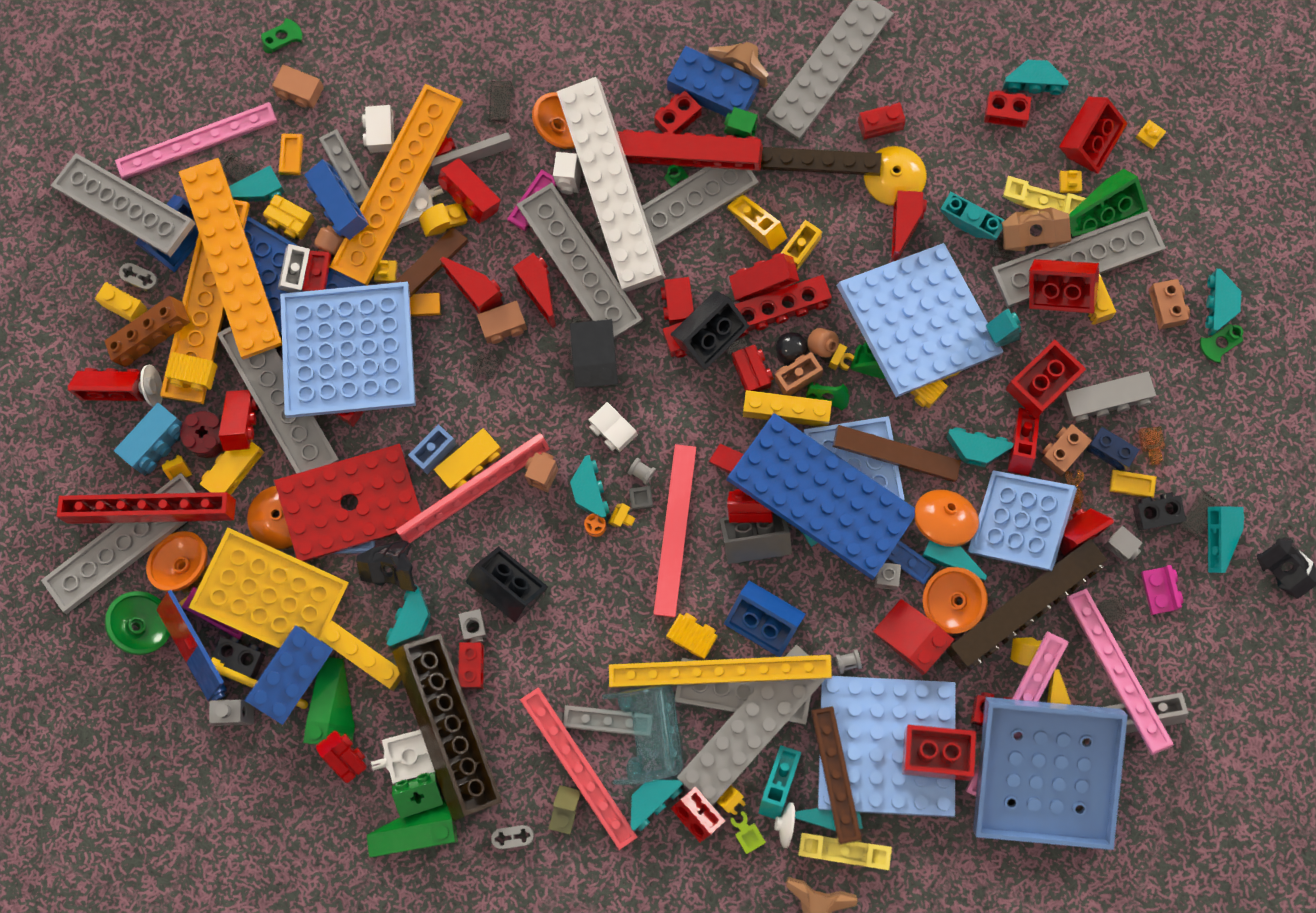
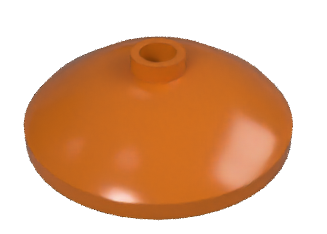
M547 93L541 96L536 101L532 110V119L536 130L547 142L563 149L575 148L558 94Z
M276 486L269 487L260 492L249 506L247 514L249 531L255 540L274 549L292 547V540ZM279 511L280 515L277 518H273V513Z
M949 490L929 491L920 497L915 506L914 520L918 529L934 543L950 547L960 546L969 542L977 532L979 525L977 512L973 505L958 493Z
M188 531L176 532L167 536L153 548L148 557L146 573L150 583L164 592L169 590L176 592L190 586L198 579L206 566L208 558L206 544L198 535Z
M949 567L940 570L930 578L924 589L923 608L927 618L947 633L959 634L973 629L983 619L987 609L988 597L983 582L976 574L964 568ZM959 597L963 600L961 605L957 603Z

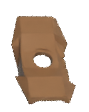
M746 42L733 46L709 47V57L759 79V85L764 88L767 87V77L769 74L758 61V47L756 45Z
M1052 207L1014 212L1002 222L1003 247L1005 250L1025 251L1026 246L1046 244L1048 247L1053 248L1071 242L1069 214ZM1035 224H1039L1042 227V232L1038 236L1030 234V228Z
M788 877L786 880V887L800 899L803 913H832L833 911L857 906V896L843 891L826 894L813 890L805 881Z

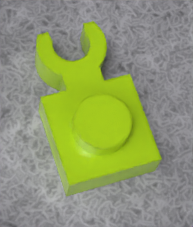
M742 811L740 812L743 817L741 823H736L733 817L730 818V821L734 827L739 828L740 832L736 833L735 836L745 853L748 854L766 842L755 823L748 826L747 815Z

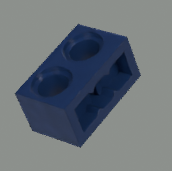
M1103 427L1098 430L1086 451L1119 471H1126L1140 450Z

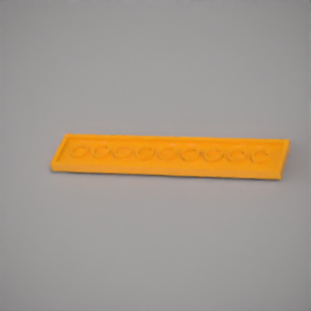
M424 85L360 207L369 225L352 239L344 238L330 265L331 269L368 286L463 104L461 99L430 85Z
M216 158L179 171L241 358L244 360L282 346V339L220 159Z
M234 200L243 228L245 229L250 204L245 201ZM199 233L182 300L190 323L174 334L168 363L172 352L212 360L213 362L219 340L217 333L221 332L225 309ZM164 376L160 396L167 399L204 404L207 389L201 392L191 389V385L183 384V387L174 386Z

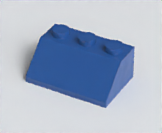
M173 195L166 205L195 222L190 204L184 198ZM195 224L171 257L139 238L135 243L175 273L195 248L199 231Z
M749 580L740 592L724 625L774 655L781 657L806 614Z

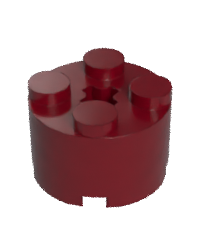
M199 411L187 415L180 430L183 445L201 458L217 456L223 451L219 438L221 420L213 413L207 411Z

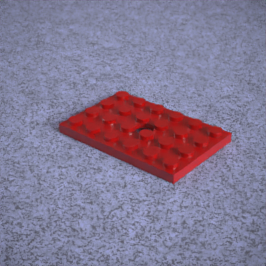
M400 444L274 480L296 558L303 562L398 534L396 529L421 513ZM354 495L358 499V505L354 510L347 511L342 508L341 500L344 496Z

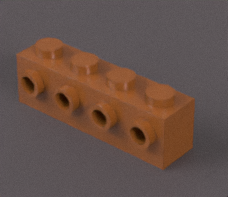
M169 295L104 341L111 361L123 367L131 365L139 357L148 353L152 348L164 342L174 333L180 331L190 323L183 302Z

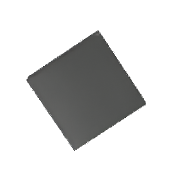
M650 486L629 489L632 511L653 508Z

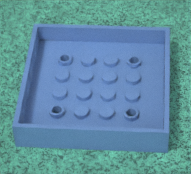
M986 697L973 821L975 836L1114 850L1128 715L1122 709ZM1016 732L1022 734L1019 739L1014 738ZM1085 738L1090 739V742L1087 745L1082 744V741ZM1009 799H1014L1015 803L1013 805H1008L1007 801ZM1078 805L1083 806L1081 811H1076Z

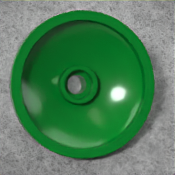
M141 591L128 592L117 597L111 603L105 615V629L111 642L120 650L133 655H146L160 649L170 636L157 612L161 600L150 593ZM133 625L137 626L139 630H138V631L133 630V629H132V626H133Z

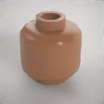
M327 225V227L320 228L314 245L321 252H330V254L336 255L345 237L343 235L339 236L332 226Z
M816 328L808 337L809 350L813 354L824 358L833 356L839 346L838 335L824 328Z

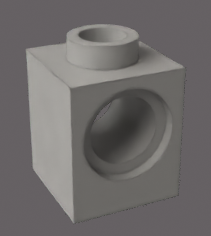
M1121 526L1104 546L1123 562H1126L1129 558L1133 561L1141 552L1139 547L1142 542L1125 527Z
M884 563L876 575L875 587L897 590L900 581L901 565Z
M480 609L459 614L463 638L466 642H483V638L488 637L483 612ZM474 622L478 623L479 630L476 633H469V625Z

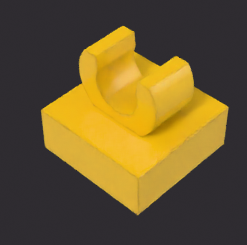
M1148 120L1135 138L1153 150L1166 131L1151 120Z
M1060 171V193H1081L1082 171Z
M380 260L374 273V281L394 283L397 275V261Z
M839 344L828 367L836 370L839 365L842 370L848 371L850 366L846 365L843 360L849 359L853 361L854 355L845 353L847 347Z
M177 455L171 461L166 460L165 464L162 465V469L170 481L180 473L185 477L192 475L189 466L180 455Z
M621 503L616 505L608 524L614 527H621L622 524L632 526L636 518L627 514L630 507Z
M732 785L716 801L726 812H731L734 815H737L734 807L738 803L742 806L746 805L744 800H742L744 796Z

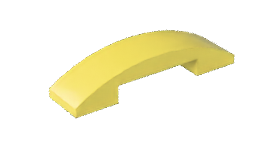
M1011 176L1007 177L1003 195L1006 199L1028 209L1040 210L1052 207L1068 214L1086 199L1070 193L1065 196L1030 186L1028 181Z
M801 833L798 856L889 870L892 847L861 842L839 845L836 838Z

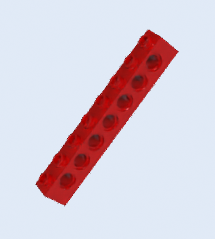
M824 275L734 304L742 316L751 315L754 318L752 321L747 322L750 327L738 338L749 334L748 331L754 329L757 331L764 330L769 327V324L775 322L782 324L788 321L789 317L795 315L802 317L807 315L810 310L817 309V311L827 308L828 304H831L832 296ZM809 294L813 297V300L805 301L802 296ZM790 301L793 307L785 308L782 303ZM764 308H770L773 310V313L771 315H766L762 312V310ZM681 323L663 328V336L671 357L681 358L687 355L670 335Z

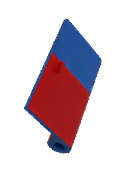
M172 590L167 591L157 608L160 618L207 701L223 699L225 697L224 693L227 691L224 681Z

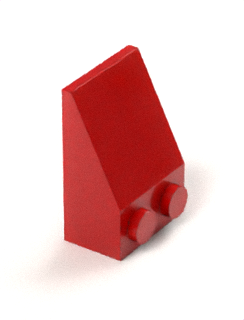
M897 191L893 206L891 262L897 261L917 229L920 219H924L927 199H923V192Z
M532 253L513 266V270L519 284L550 326L554 328L556 327L548 279V274H550L547 269L548 266L541 256L537 258Z
M440 258L446 274L479 314L500 307L503 304L501 288L494 279L490 281L484 274L448 258Z
M1083 508L1072 514L1073 519L1067 522L1059 549L1064 556L1087 540H1092L1102 534L1115 523L1114 520L1092 508L1084 511Z
M902 599L873 630L874 634L922 675L932 667L954 641L941 627Z

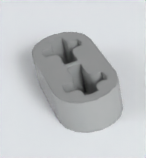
M126 263L119 270V275L123 281L141 290L151 292L158 287V278L155 274L132 263ZM132 270L137 276H127L125 273ZM141 279H151L153 282L146 285Z
M526 825L500 828L493 832L491 841L498 849L527 846L534 840V831ZM522 829L530 833V837L526 839L527 842H523L520 838L515 839L514 835L521 834ZM501 832H503L504 836L511 835L512 840L504 841L502 846L500 842H496V837H499Z

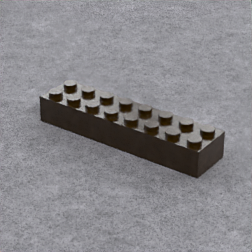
M1091 539L1087 540L1057 563L1052 571L1048 570L954 642L945 651L961 671L966 668L971 671L983 661L980 658L981 656L989 657L1001 648L998 643L1006 644L1018 634L1015 631L1019 628L1020 631H1023L1035 621L1033 616L1041 617L1053 608L1050 603L1053 602L1056 605L1070 594L1068 589L1072 592L1087 581L1085 576H1088L1090 579L1104 568L1102 563L1107 558Z
M438 634L411 642L394 650L392 653L452 820H458L501 803L502 799L442 635Z

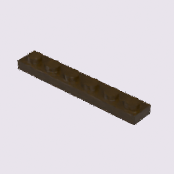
M763 147L761 169L880 176L882 153Z

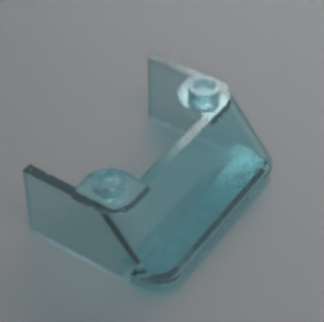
M668 685L623 690L602 695L603 699L618 698L620 709L625 713L632 712L637 756L631 757L628 760L626 766L628 777L613 780V785L643 784L678 775L682 770L683 761L672 688Z

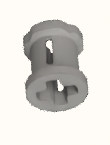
M636 458L628 471V475L631 476L633 474L641 479L644 485H647L656 469L654 467L649 468L641 462V459Z
M857 649L853 650V653L842 656L837 654L835 656L840 674L844 673L845 670L853 668L862 669Z

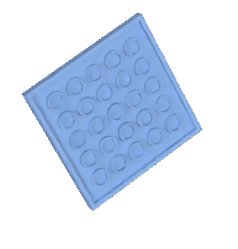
M944 243L845 279L836 285L895 397L1000 356L1004 352L1001 346H995L986 329L988 322Z
M408 282L280 294L284 409L286 418L416 406Z
M832 676V679H825L821 683V708L834 707L855 811L860 813L954 818L955 780L903 775L902 765L904 731L908 724L955 729V682ZM819 753L818 810H831Z

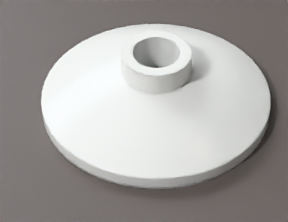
M145 365L141 371L138 388L147 403L154 407L158 402L161 404L163 400L160 396L162 380L153 365Z
M792 802L786 805L781 817H776L774 829L779 831L780 842L783 848H788L793 835L795 807Z

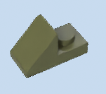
M559 786L553 804L554 809L549 825L550 830L571 835L581 796L580 790Z

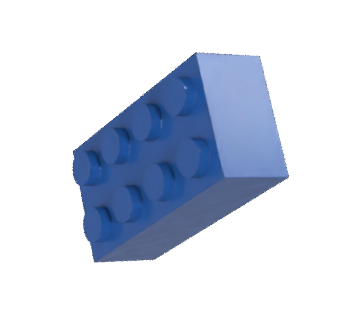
M685 46L667 79V90L675 94H681L683 91H686L699 105L726 117L728 113H732L734 107L748 111L759 91L760 80Z
M295 625L244 700L283 725L333 649Z

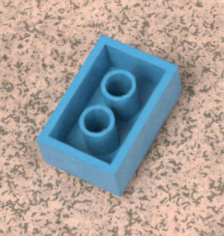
M158 402L115 448L114 452L145 476L147 473L149 474L154 471L161 457H166L171 452V446L176 441L181 440L180 430L183 423Z

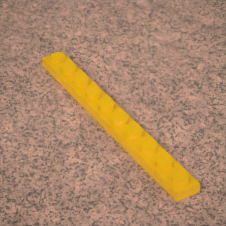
M831 655L609 665L610 688L832 679Z

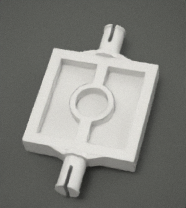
M422 180L398 229L419 221L420 215L433 207L432 197L444 193L440 185L428 189Z
M420 730L382 740L384 758L371 761L373 771L384 767L388 769L392 784L405 779L417 778L422 773L430 774L435 772Z

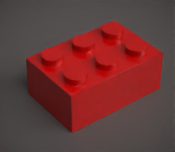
M1053 340L1009 383L1005 390L1037 419L1081 377L1086 368L1056 340Z
M908 724L904 731L902 774L971 781L974 777L976 731Z

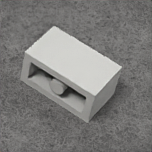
M391 106L365 107V114L362 115L363 127H366V134H363L364 146H367L370 153L390 152L394 144V121Z
M556 152L553 177L558 191L564 194L579 193L582 168L578 155Z
M288 244L278 284L279 290L292 293L302 290L310 249Z

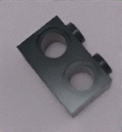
M1173 492L1159 495L1160 499L1152 501L1151 497L1138 499L1139 504L1132 505L1138 530H1147L1186 521L1181 495L1173 496ZM1167 503H1171L1173 506L1171 514H1168L1165 510ZM1147 507L1152 511L1150 519L1144 516V510Z
M230 635L228 639L221 637L212 657L221 660L220 663H223L224 667L256 679L266 656L260 652L261 648L250 643L248 647L240 644L242 640ZM233 647L234 652L232 656L226 658V649ZM248 655H253L254 660L252 664L246 666L245 658Z

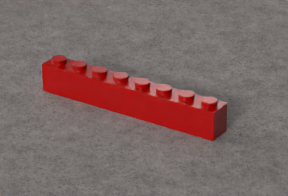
M629 129L617 131L627 163L758 171L761 169L763 145L761 139L754 136L737 138L734 135L717 137L714 134L698 136L693 133H685L684 135L673 132L661 134L653 131H643L642 133Z
M228 492L59 496L56 517L67 524L234 521L236 499Z

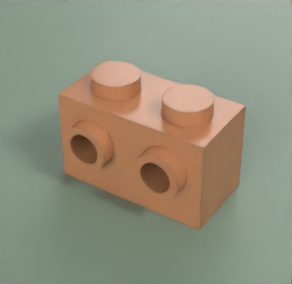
M282 65L272 85L279 98L283 100L290 99L303 108L308 106L313 109L324 89L320 79L286 65Z
M1178 279L1154 283L1150 287L1149 294L1159 330L1181 326L1189 320L1190 309L1188 305H1185L1184 288L1179 284Z
M517 300L477 315L487 344L499 343L505 337L510 335L512 337L519 336L524 333V330H527Z
M812 352L807 355L804 354L798 357L791 365L783 366L777 370L775 382L783 395L791 396L809 383L821 378L823 368Z
M1073 424L1068 429L1063 427L1056 435L1058 438L1056 443L1053 445L1050 442L1042 451L1044 457L1041 461L1059 476L1066 472L1092 441Z
M535 452L533 457H529L525 469H527L525 478L528 484L547 493L559 470L552 455L542 452V454Z

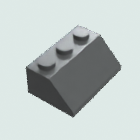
M775 513L773 522L729 523V517L719 518L727 564H739L745 561L783 557L792 554L787 521Z

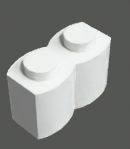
M608 402L588 419L591 424L589 428L597 436L601 434L606 439L604 443L612 451L616 449L618 452H621L638 435L637 431Z

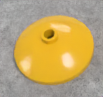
M889 146L875 152L882 153L880 176L864 175L865 186L872 197L883 204L894 206L897 191H923L927 177L923 161L916 153L900 146ZM897 168L900 172L895 173L893 169Z

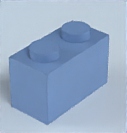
M438 424L408 456L428 475L457 443Z

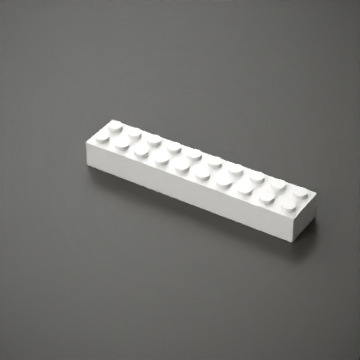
M597 77L557 91L621 289L628 292L665 279L601 82Z

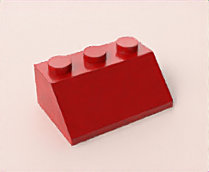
M1088 96L1059 148L1068 159L1099 174L1128 123L1108 97Z
M1034 259L1029 269V309L1094 313L1099 285V263Z
M85 368V371H76L67 389L82 401L144 402V396L138 388L141 372L138 369H127V372L113 368H107L106 371Z

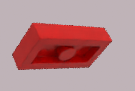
M309 251L303 292L326 289L331 260L330 252Z

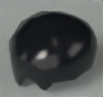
M788 332L782 334L776 342L777 358L785 366H789L801 355H807L808 344L806 339L800 333Z

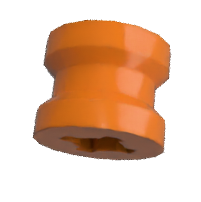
M592 513L584 521L586 532L590 536L599 537L605 533L607 527L605 518Z

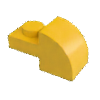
M443 203L435 205L424 211L419 217L426 237L444 233L448 228L464 225L468 221L462 206L457 203L444 206Z
M1033 637L1013 638L1010 659L1018 664L1029 666L1042 640H1036Z

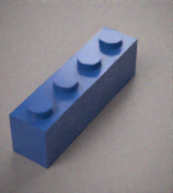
M322 159L304 174L308 180V188L317 195L316 201L321 207L325 208L324 214L334 223L332 227L339 236L344 235L350 240L369 225L333 166Z

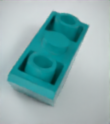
M1027 59L1005 78L1003 90H1008L1011 93L1029 91L1031 94L1050 92L1052 95H1060L1065 93L1069 81L1049 61Z
M953 192L949 193L940 209L955 227L977 238L997 240L1003 229L1002 222L1004 219Z
M1216 269L1209 275L1207 281L1210 295L1207 297L1206 307L1210 309L1209 316L1206 317L1205 327L1209 329V336H1213L1241 312V290L1221 269Z
M1009 308L986 324V329L996 347L1020 340V333L1022 332L1020 329L1021 322L1015 312L1011 314Z
M958 427L949 429L946 436L963 463L986 467L1010 452L1014 444L1008 442L1007 438H989L987 434L981 432L971 434L967 433L965 429Z
M587 455L570 481L577 507L590 514L594 513L601 518H605L606 521V514H609L610 511L607 501L602 502L600 495L604 493L601 480H596L595 473L599 472L596 460L591 461L590 455Z
M416 584L415 586L418 589L415 592L406 591L404 595V600L406 601L403 608H399L395 615V620H397L395 626L390 628L386 635V644L391 648H396L422 637L430 621L431 614L422 591Z
M647 780L632 794L631 829L634 832L637 829L642 831L650 823L648 818L653 813L656 815L660 814L667 807L664 803L670 797L674 800L683 791L680 788L683 783L680 780Z

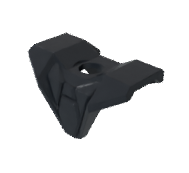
M1278 538L1274 545L1262 554H1257V560L1263 572L1267 569L1270 570L1276 577L1278 587L1295 599H1299L1316 586V567L1314 562L1296 547L1291 538ZM1286 562L1293 563V567L1289 571L1281 570L1282 565Z
M401 540L375 546L359 554L356 557V563L361 581L383 586L385 583L394 584L403 591L415 592L418 588L413 580V565L407 557L411 548L410 543ZM385 566H389L392 569V572L387 573L385 571Z

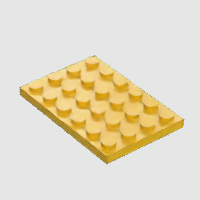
M227 528L189 608L280 648L295 625L318 639L329 625L349 582L233 529Z

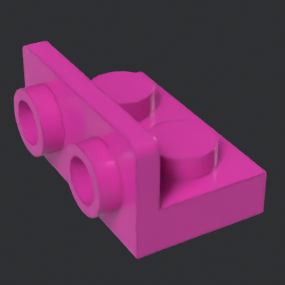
M1172 565L1141 572L1151 615L1176 611L1182 608L1183 596L1181 591L1177 589L1178 576L1176 570L1172 569Z

